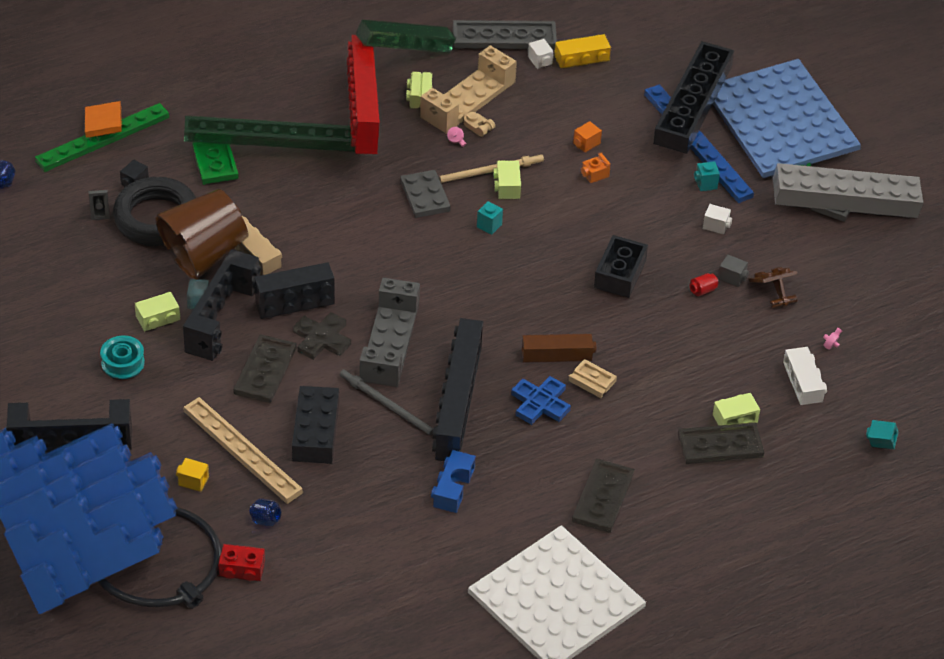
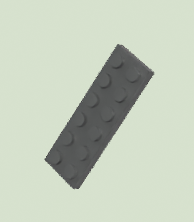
M453 20L454 48H487L492 46L495 49H528L529 43L545 39L551 49H555V42H557L555 21Z

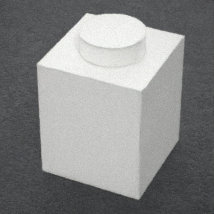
M545 39L529 43L528 57L537 69L552 65L553 50Z
M709 204L704 216L703 229L724 235L726 228H730L732 218L730 217L731 210Z

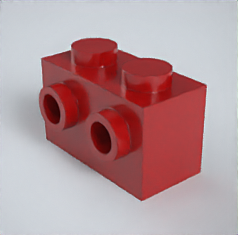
M223 544L219 560V576L248 581H261L265 565V549Z

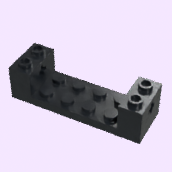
M233 249L230 250L183 325L185 353L211 361L215 359L217 354L221 353L223 347L221 343L222 331L220 330V322L216 321L217 313L220 309H223L226 298L231 296L233 291L249 296L254 295V277L260 276L261 272L259 257Z
M130 399L109 400V418L34 421L30 419L28 402L8 403L6 429L11 431L15 438L14 446L37 436L46 445L47 450H45V453H49L113 423L114 427L118 426L123 437L120 439L123 446L127 444L129 450H132Z

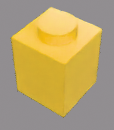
M185 458L182 465H179L176 470L178 485L201 492L209 478L208 464Z

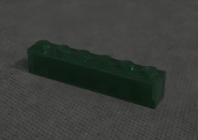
M362 19L356 32L357 37L364 46L450 53L456 41V37L448 27Z

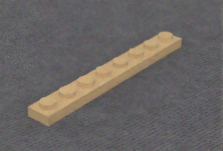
M200 397L184 406V412L286 504L303 494V489Z

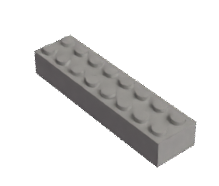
M777 163L773 176L775 204L840 211L850 210V212L918 218L923 205L919 177Z

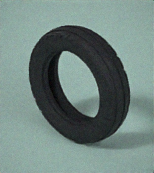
M149 177L139 179V181H134L126 186L117 196L113 208L115 223L120 232L131 241L147 246H162L164 242L157 226L145 224L134 219L130 213L132 208L139 202L150 198H166L181 205L196 197L189 187L172 178Z

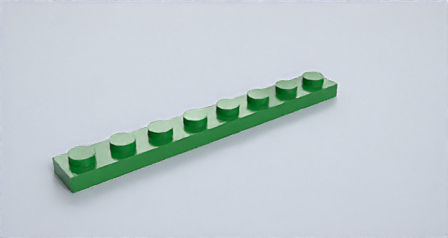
M158 103L123 118L121 132L89 138L84 135L35 156V161L44 172L164 121L169 118V112Z

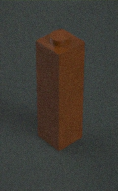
M592 334L523 335L522 337L523 362L583 361L584 359L592 361L593 353H596V341L592 340Z

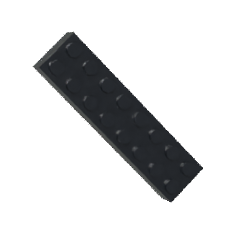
M701 41L655 127L653 144L688 153L732 68L734 50Z
M460 318L459 326L455 325L454 337L456 339H452L451 351L453 353L449 354L448 365L450 367L446 368L445 380L447 381L443 382L442 394L444 395L440 397L439 409L441 410L436 415V424L438 425L433 430V439L436 440H433L432 452H436L435 460L445 461L446 457H450L452 450L459 452L462 450L482 349L483 321Z

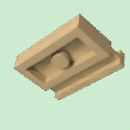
M584 359L576 367L573 374L569 375L568 381L602 398L603 394L614 385L617 376Z

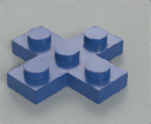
M551 376L539 387L522 379L511 390L512 396L524 402L516 410V416L531 425L543 413L560 422L571 409V405L558 398L565 391L566 384Z

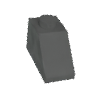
M107 190L88 191L91 220L110 219Z

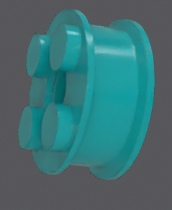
M124 335L116 336L107 340L101 347L102 369L109 377L127 379L137 376L142 371L145 364L144 349L141 342L136 338Z

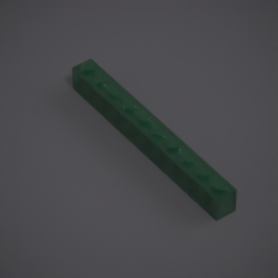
M185 116V142L355 152V146H352L351 128L347 125Z

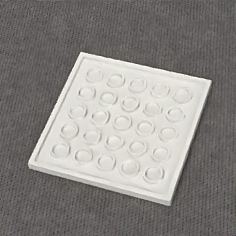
M562 525L468 587V593L537 659H572L643 609L646 601Z

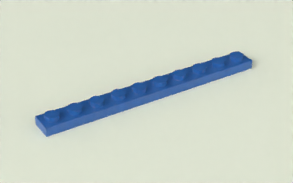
M660 84L645 89L644 92L647 99L662 115L671 99L668 93ZM699 130L690 147L703 163L715 161L720 173L719 182L737 203L753 198L754 192Z

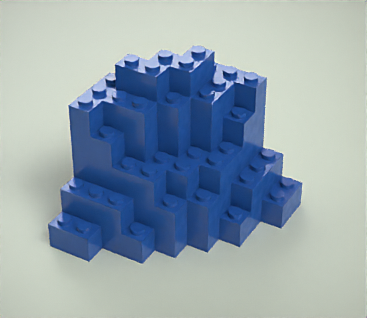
M113 423L49 453H45V450H47L46 445L37 436L14 446L13 443L16 441L12 432L7 431L6 428L0 430V519L6 529L4 535L22 570L21 578L39 614L63 604L65 599L88 589L90 584L159 553L164 537L160 528H155V525L176 515L177 505L174 499H169L167 495L169 490L167 479L165 476L161 477L159 473L162 465L158 456H153L152 452L131 461V452L127 444L123 446L120 439L123 437L118 426L114 427Z

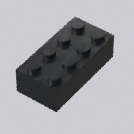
M329 262L254 277L255 304L261 319L335 304V278Z
M299 387L292 442V461L333 463L339 410V388Z

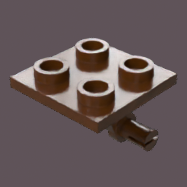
M778 267L771 269V272L754 273L755 277L748 278L749 282L765 283L773 281L779 299L770 301L772 308L779 306L787 307L788 304L797 302V299H795L797 298L796 295L785 296L782 278L797 275L795 270Z

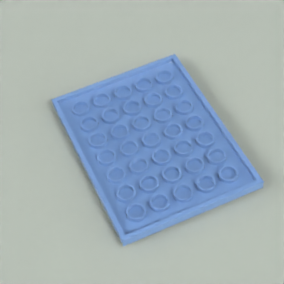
M799 59L726 79L713 103L762 178L774 175L777 163L806 166L807 163L811 162L813 164L860 150L861 147L860 142Z

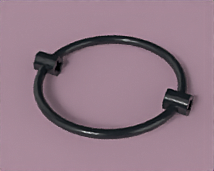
M177 507L178 509L175 510L176 515L198 525L207 534L213 546L214 560L212 568L199 585L195 587L192 582L186 581L176 590L177 596L149 599L136 597L120 591L105 578L97 582L112 596L133 605L166 607L184 603L187 608L193 609L203 601L201 593L211 585L219 572V560L222 552L219 538L212 527L201 517L186 509Z

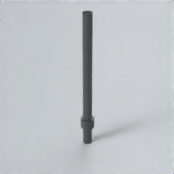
M344 369L341 370L339 375L350 382L352 387L362 390L428 435L433 434L434 429L364 383L362 378L357 375L354 376Z

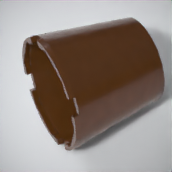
M221 189L157 214V217H155L158 232L167 250L172 249L177 257L175 259L177 265L194 281L199 279L223 259L231 249H235L249 236L239 207Z

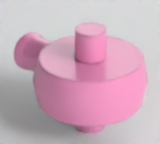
M459 127L450 128L447 133L448 140L451 143H459L461 147H464L466 142L463 140V130Z
M837 327L830 336L825 334L823 338L826 341L823 346L829 350L833 346L837 348L840 345L837 343V340L842 330Z

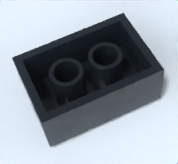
M612 235L596 269L594 288L630 298L645 265L648 245Z

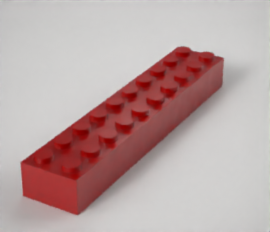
M352 35L351 41H348L347 57L352 146H355V154H377L380 121L373 36Z

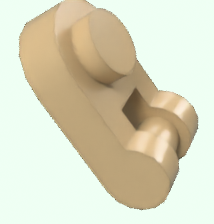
M469 112L464 116V126L480 137L487 134L488 130L491 131L495 128L493 120H487L476 112Z

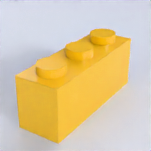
M605 34L555 42L554 55L560 68L609 61L611 47Z

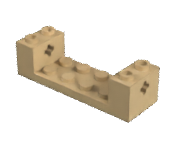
M492 46L487 47L479 53L478 70L445 94L431 88L421 96L420 118L447 134L450 128L456 127L464 121V116L467 113L478 111L515 83L517 61Z

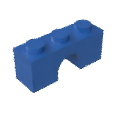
M452 450L450 457H446L444 471H440L438 476V486H434L431 493V498L434 499L433 507L457 513L463 499V485L455 482H470L475 470L476 456Z

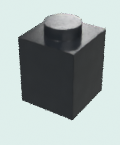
M134 159L120 171L121 185L124 187L134 181H139V179L149 178L148 166Z

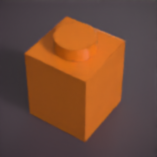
M589 121L574 130L573 143L582 151L587 152L601 144L602 130Z

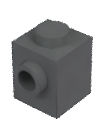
M727 254L720 265L718 279L739 287L741 282L746 281L748 277V262Z

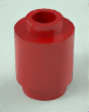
M709 273L693 278L689 285L690 291L696 296L712 292L718 287V279L714 274Z

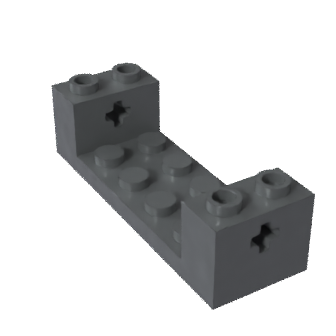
M382 278L379 289V307L368 347H363L360 358V378L363 379V382L398 387L419 307L420 283Z

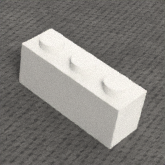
M808 347L785 350L783 363L800 405L823 402L824 394L827 393V387L825 382L821 380L820 369L816 368L814 355L810 353Z

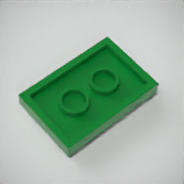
M228 137L192 143L202 184L238 179V171Z

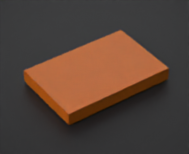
M120 101L85 107V134L87 138L122 131Z

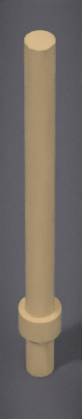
M543 155L524 156L514 161H519V166L524 168L534 163L544 162ZM497 164L439 176V180L441 183L491 173L494 172V168H497Z

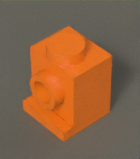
M599 153L598 157L583 161L581 173L590 183L609 177L611 164L602 153Z

